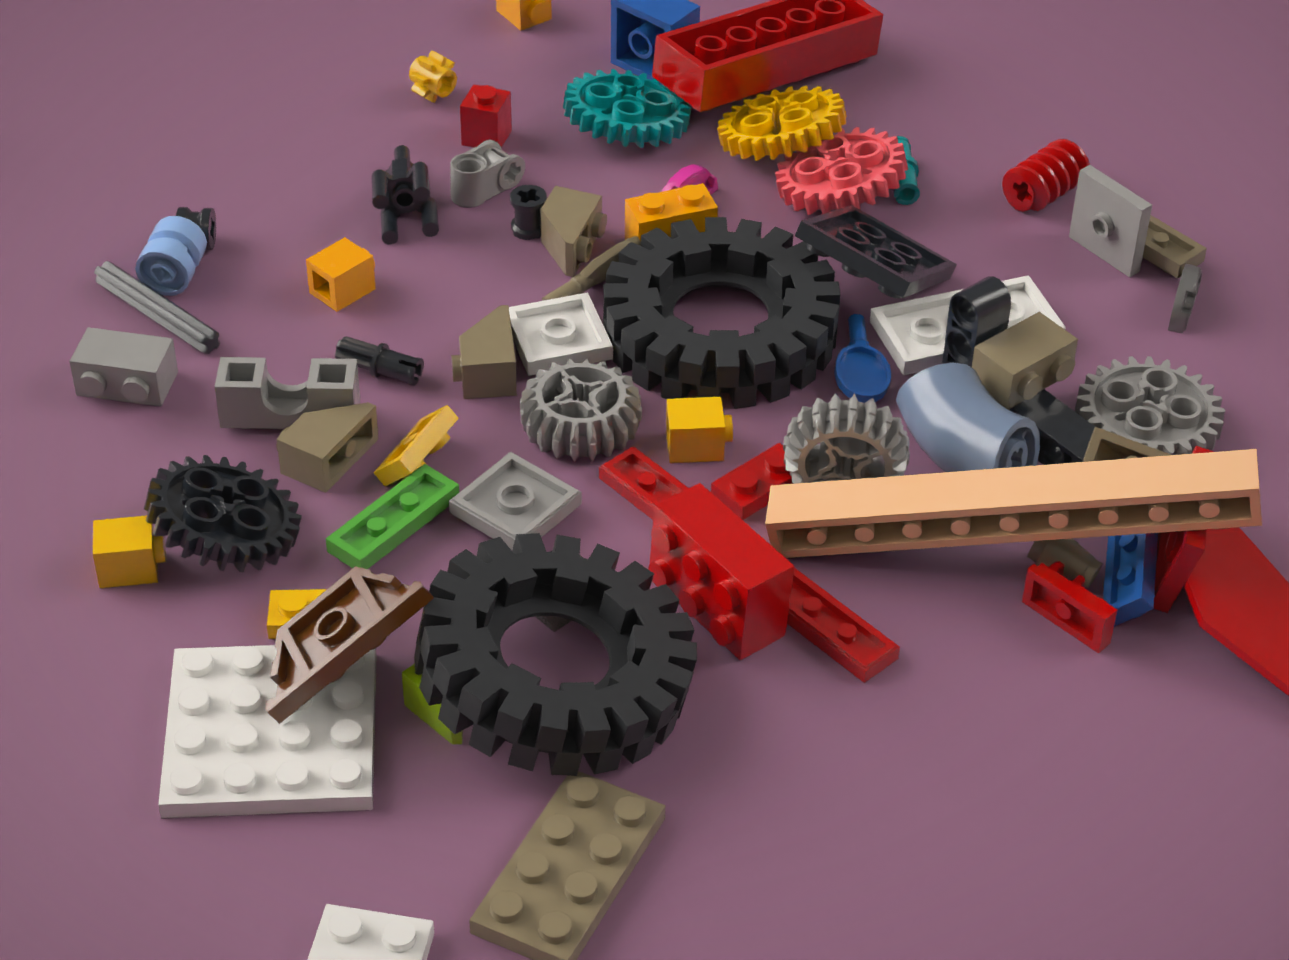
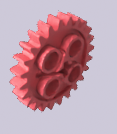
M856 127L851 133H845V130L842 128L841 132L833 135L834 138L832 140H821L822 146L820 147L810 146L805 153L796 150V153H793L791 157L785 156L786 161L778 162L779 171L775 172L780 198H784L785 205L793 204L794 211H799L806 207L807 215H811L818 209H821L822 214H825L833 209L838 210L851 205L860 209V204L864 202L875 205V197L887 198L889 197L888 189H898L900 187L898 180L906 179L905 171L908 170L903 143H898L896 136L888 137L887 131L876 135L875 128H870L866 132L860 133V128Z

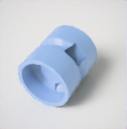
M168 216L161 219L155 225L148 243L143 248L136 262L135 270L138 279L164 296H174L182 293L188 287L195 269L206 251L207 240L204 232L197 224L180 216Z

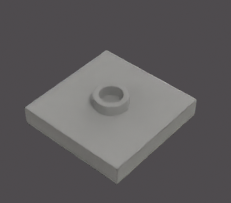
M1089 165L1079 172L1069 237L1128 277H1131L1140 272L1152 204Z
M509 452L449 500V513L493 539L501 537L512 550L516 534L540 533L542 538L582 504V492L518 455Z

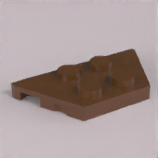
M355 566L277 630L275 641L277 654L272 662L270 678L277 684L275 698L266 701L265 709L267 713L279 724L282 723L328 684L340 679L346 670L366 653L379 647L387 636L434 599L432 594L421 582L414 581L410 586L402 584L394 575L385 573L374 574L369 569Z

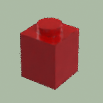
M473 84L460 105L461 145L475 148L486 140H494L502 148L512 131L511 91L496 89L490 85Z

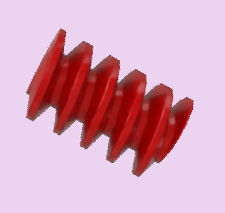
M1068 139L1052 141L1046 147L1041 148L1037 153L1029 156L1026 160L1018 163L1017 166L1006 172L1002 181L1004 195L1015 210L1022 212L1042 210L1048 204L1055 202L1058 197L1065 195L1068 190L1074 189L1077 186L1079 172L1090 165L1089 159L1082 148Z

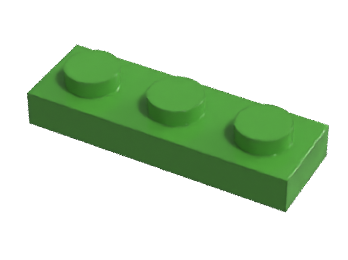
M422 465L326 538L327 552L351 568L357 566L369 569L449 507V500L459 493V484L430 466Z

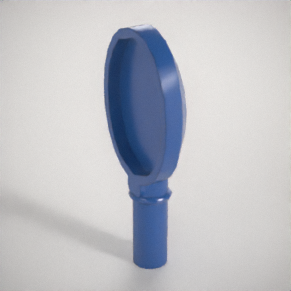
M853 314L848 318L850 342L847 347L840 351L835 362V380L839 389L847 397L851 398L855 393L858 402L865 403L871 398L874 399V402H877L886 395L889 389L891 368L884 355L877 349L869 346L864 316Z

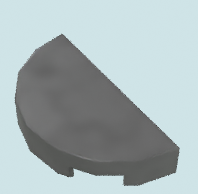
M1185 264L1169 321V331L1183 333V330L1186 331L1201 284V267Z

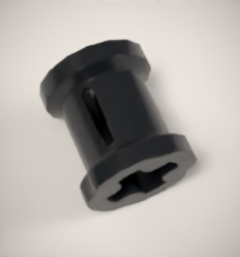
M522 185L516 187L510 193V204L513 206L515 214L511 221V230L515 237L523 240L541 238V208L547 200V193L543 188L535 185Z

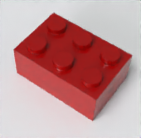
M701 483L655 504L653 528L651 531L650 564L648 570L654 573L653 583L657 587L666 584L680 600L679 604L683 611L687 612L690 617H694L712 634L714 640L719 645L725 646L739 660L784 637L786 634L795 566Z

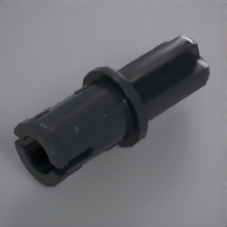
M345 336L336 345V359H357V366L369 370L371 375L376 378L384 375L415 386L419 382V378L414 377V374L421 376L423 372L424 360L422 358L390 350L386 343H380L377 346Z

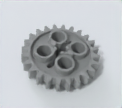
M1129 356L1127 365H1123L1116 359H1113L1110 369L1098 365L1096 375L1089 373L1086 375L1085 384H1080L1075 412L1095 427L1171 455L1192 454L1196 446L1211 451L1214 449L1216 440H1219L1221 436L1225 409L1220 407L1222 397L1213 395L1215 386L1213 384L1201 385L1203 376L1201 374L1187 376V366L1183 365L1176 370L1171 369V363L1168 359L1163 361L1161 365H1155L1151 356H1147L1145 364H1139L1133 356Z

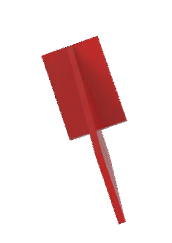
M1196 446L1192 454L1214 451ZM1240 527L1158 533L1154 609L1168 613L1184 586L1199 626L1289 696V582Z

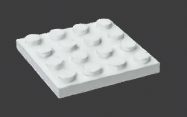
M275 645L174 649L158 804L161 818L373 810L376 649L366 653L350 666L340 679L328 684L280 724L265 709L266 701L275 698L277 684L270 678L272 662L277 654Z

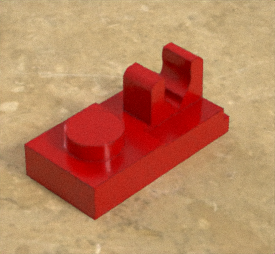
M1060 561L1054 562L1049 567L1041 563L1038 566L1032 564L1027 568L1022 603L1097 653H1100L1111 644L1117 609L1108 604L1104 599L1085 589V578L1082 575H1078L1072 581L1068 580L1063 576L1065 564Z

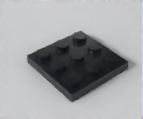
M853 205L802 220L795 233V237L807 243L806 248L810 252L818 256L834 258L842 263L841 267L847 273L859 278H869L879 284L878 289L882 293L897 299L905 298L949 280L957 266L956 263Z

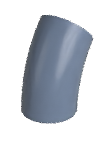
M960 363L938 364L921 370L909 378L899 389L896 402L908 430L920 448L943 471L957 472L1037 465L1040 437L1036 423L1027 417L1013 413L999 404L982 384L976 370L970 366Z

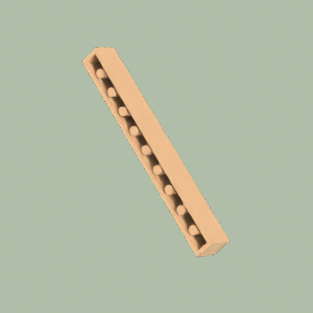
M1257 449L771 485L765 525L770 545L785 558L1262 526Z

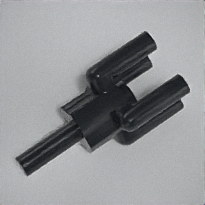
M399 145L394 149V160H392L390 167L386 171L381 169L375 170L371 176L372 204L375 208L381 209L382 241L387 245L395 244L398 241L397 218L401 213L418 211L421 213L424 235L433 237L439 232L437 202L434 198L430 197L428 166L421 161L413 164L410 161L409 148Z

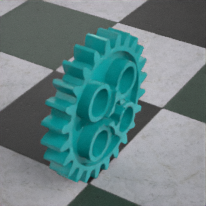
M611 69V74L597 70L596 76L585 72L583 79L574 77L573 83L567 84L563 102L564 116L570 117L571 125H580V132L592 131L593 139L602 136L607 137L606 141L608 144L613 143L615 140L621 141L623 147H627L629 142H635L640 148H643L644 142H649L651 145L658 147L659 140L670 144L672 143V137L680 139L682 132H687L691 114L689 104L668 90L667 87L661 85L659 81L647 79V73H642L639 76L633 75L631 70H627L625 74H619L615 69Z

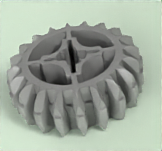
M569 358L567 364L562 366L552 362L549 371L537 370L536 378L527 380V386L522 391V398H520L521 424L523 425V431L529 437V442L537 443L541 452L553 450L556 459L569 455L575 462L578 457L587 456L593 462L597 454L611 457L614 448L623 450L628 440L635 439L639 421L642 419L639 388L633 384L632 376L622 375L620 367L608 369L605 361L596 365L591 364L588 358L583 363H574Z
M835 393L829 403L817 398L813 408L802 406L798 417H792L783 443V450L785 451L784 464L786 465V470L790 471L792 483L794 484L904 476V471H906L907 465H909V437L907 436V431L903 430L901 418L892 417L889 406L876 409L873 398L865 403L858 402L855 393L850 400H841Z

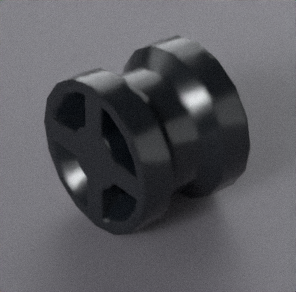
M179 207L176 216L189 219L197 224L205 234L207 240L206 249L213 250L217 228L215 210L213 208H203L200 212L191 211L188 207Z

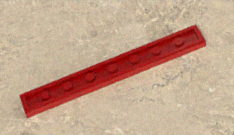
M634 446L599 466V479L652 520L655 504L688 489L686 485ZM794 567L787 620L788 625L863 683L899 659L900 646Z

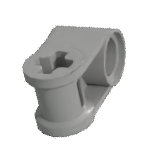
M486 140L479 146L456 155L450 162L451 200L462 207H476L483 204L486 200L513 188L519 183L525 172V161L516 154L509 155L502 151L501 146L494 140Z

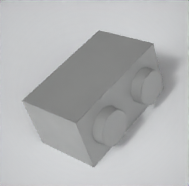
M90 327L86 329L69 361L76 395L162 406L178 373L173 338Z

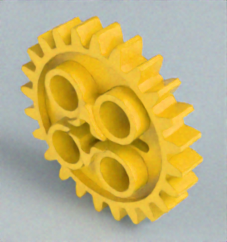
M805 85L799 90H793V87L790 86L784 92L774 89L770 95L759 93L757 98L753 100L744 99L743 106H732V112L723 113V119L718 120L719 127H717V131L724 152L730 151L732 157L740 154L741 159H746L754 155L755 161H758L765 155H770V159L774 160L779 154L784 153L785 156L791 157L793 151L799 150L805 153L810 146H822L821 140H832L834 138L833 133L842 131L841 126L846 124L847 116L843 99L840 98L839 93L833 94L832 89L822 91L821 86L808 90V86Z

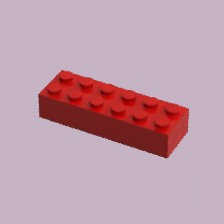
M771 0L656 35L652 77L699 112L709 111L714 107L733 101H740L745 97L763 91H770L773 88L791 82H798L803 78L822 72H829L834 68L849 63H856L862 59L877 55L884 14L863 0Z

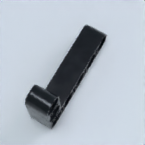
M988 276L951 297L942 364L960 363L972 368L974 347L1008 329L1011 297L1007 287L1000 279ZM1043 389L1032 399L1024 400L1008 409L1036 423L1040 437L1038 461L1041 464L1050 465L1083 461L1095 426L1048 391Z

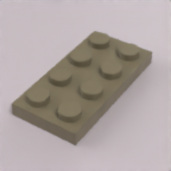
M578 771L577 776H566L470 918V933L532 960H577L665 820L666 805Z

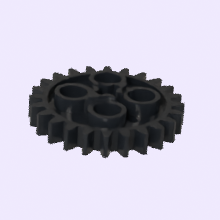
M203 455L201 463H197L191 457L186 456L183 465L170 461L168 470L159 468L156 478H152L144 504V510L148 511L146 522L155 524L153 531L155 536H168L165 544L167 548L181 546L183 548L182 558L190 557L193 554L200 556L199 564L201 566H205L210 560L216 561L220 571L225 570L227 563H233L239 572H244L246 563H250L257 570H262L265 561L276 565L279 557H287L291 547H294L300 530L299 525L302 515L296 513L299 504L289 501L290 490H276L279 483L277 478L265 481L262 479L264 471L262 469L251 473L246 471V462L242 461L234 467L230 466L227 457H222L220 464L213 463L208 455Z

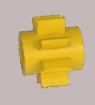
M433 50L430 51L428 57L419 56L413 61L409 70V78L414 83L411 91L435 103L437 96L441 98L447 97L452 93L457 83V75L451 70L455 62Z

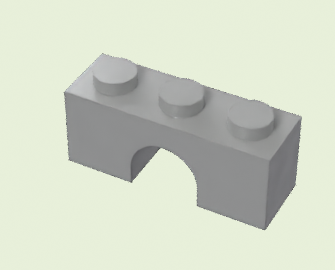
M220 357L215 382L220 428L285 429L290 427L305 412L360 404L357 359L311 358L308 380L299 385H286L271 377L267 369L266 358Z

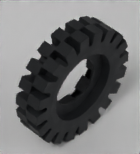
M705 217V232H699L692 220L688 219L671 223V237L661 229L655 228L641 235V246L630 242L619 252V262L612 261L606 273L603 326L613 345L612 361L617 367L621 368L622 373L632 370V381L647 391L661 383V397L665 399L686 398L691 389L697 390V398L720 397L721 393H729L733 407L737 409L756 406L757 389L770 403L788 397L790 394V383L802 390L816 380V369L824 371L832 359V351L836 347L841 296L839 281H834L835 271L827 259L818 261V255L806 248V242L802 241L793 246V234L775 226L764 238H761L762 222L741 219L736 232H728L726 217ZM725 286L744 289L755 294L765 304L768 310V319L754 326V333L739 336V330H710L709 336L693 333L694 326L675 317L673 311L677 301L691 290L701 287Z
M540 533L516 534L512 550L501 537L479 543L476 556L465 549L450 560L447 572L440 569L430 584L429 592L434 599L423 608L414 654L415 674L422 675L419 688L428 705L441 704L438 719L454 734L473 725L469 745L485 755L491 757L507 741L513 744L508 765L533 772L539 752H544L549 755L551 775L577 776L581 759L584 755L595 775L618 770L622 755L634 764L651 754L654 742L662 745L672 733L676 720L680 718L694 674L693 671L697 662V643L691 642L695 630L688 613H676L680 601L666 584L650 589L654 576L653 572L637 561L632 562L623 570L617 572L615 569L620 552L597 543L588 559L580 557L581 539L558 534L556 535L552 552H546ZM556 616L572 620L589 629L604 644L609 656V670L605 677L596 685H594V682L561 683L559 690L539 686L540 677L513 663L508 667L503 659L500 648L502 636L510 626L529 617Z

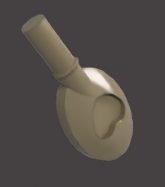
M634 236L606 250L591 261L579 274L572 277L569 282L542 297V301L582 294L596 284L606 282V273L611 262H619V252L630 242L641 246V241L637 236Z

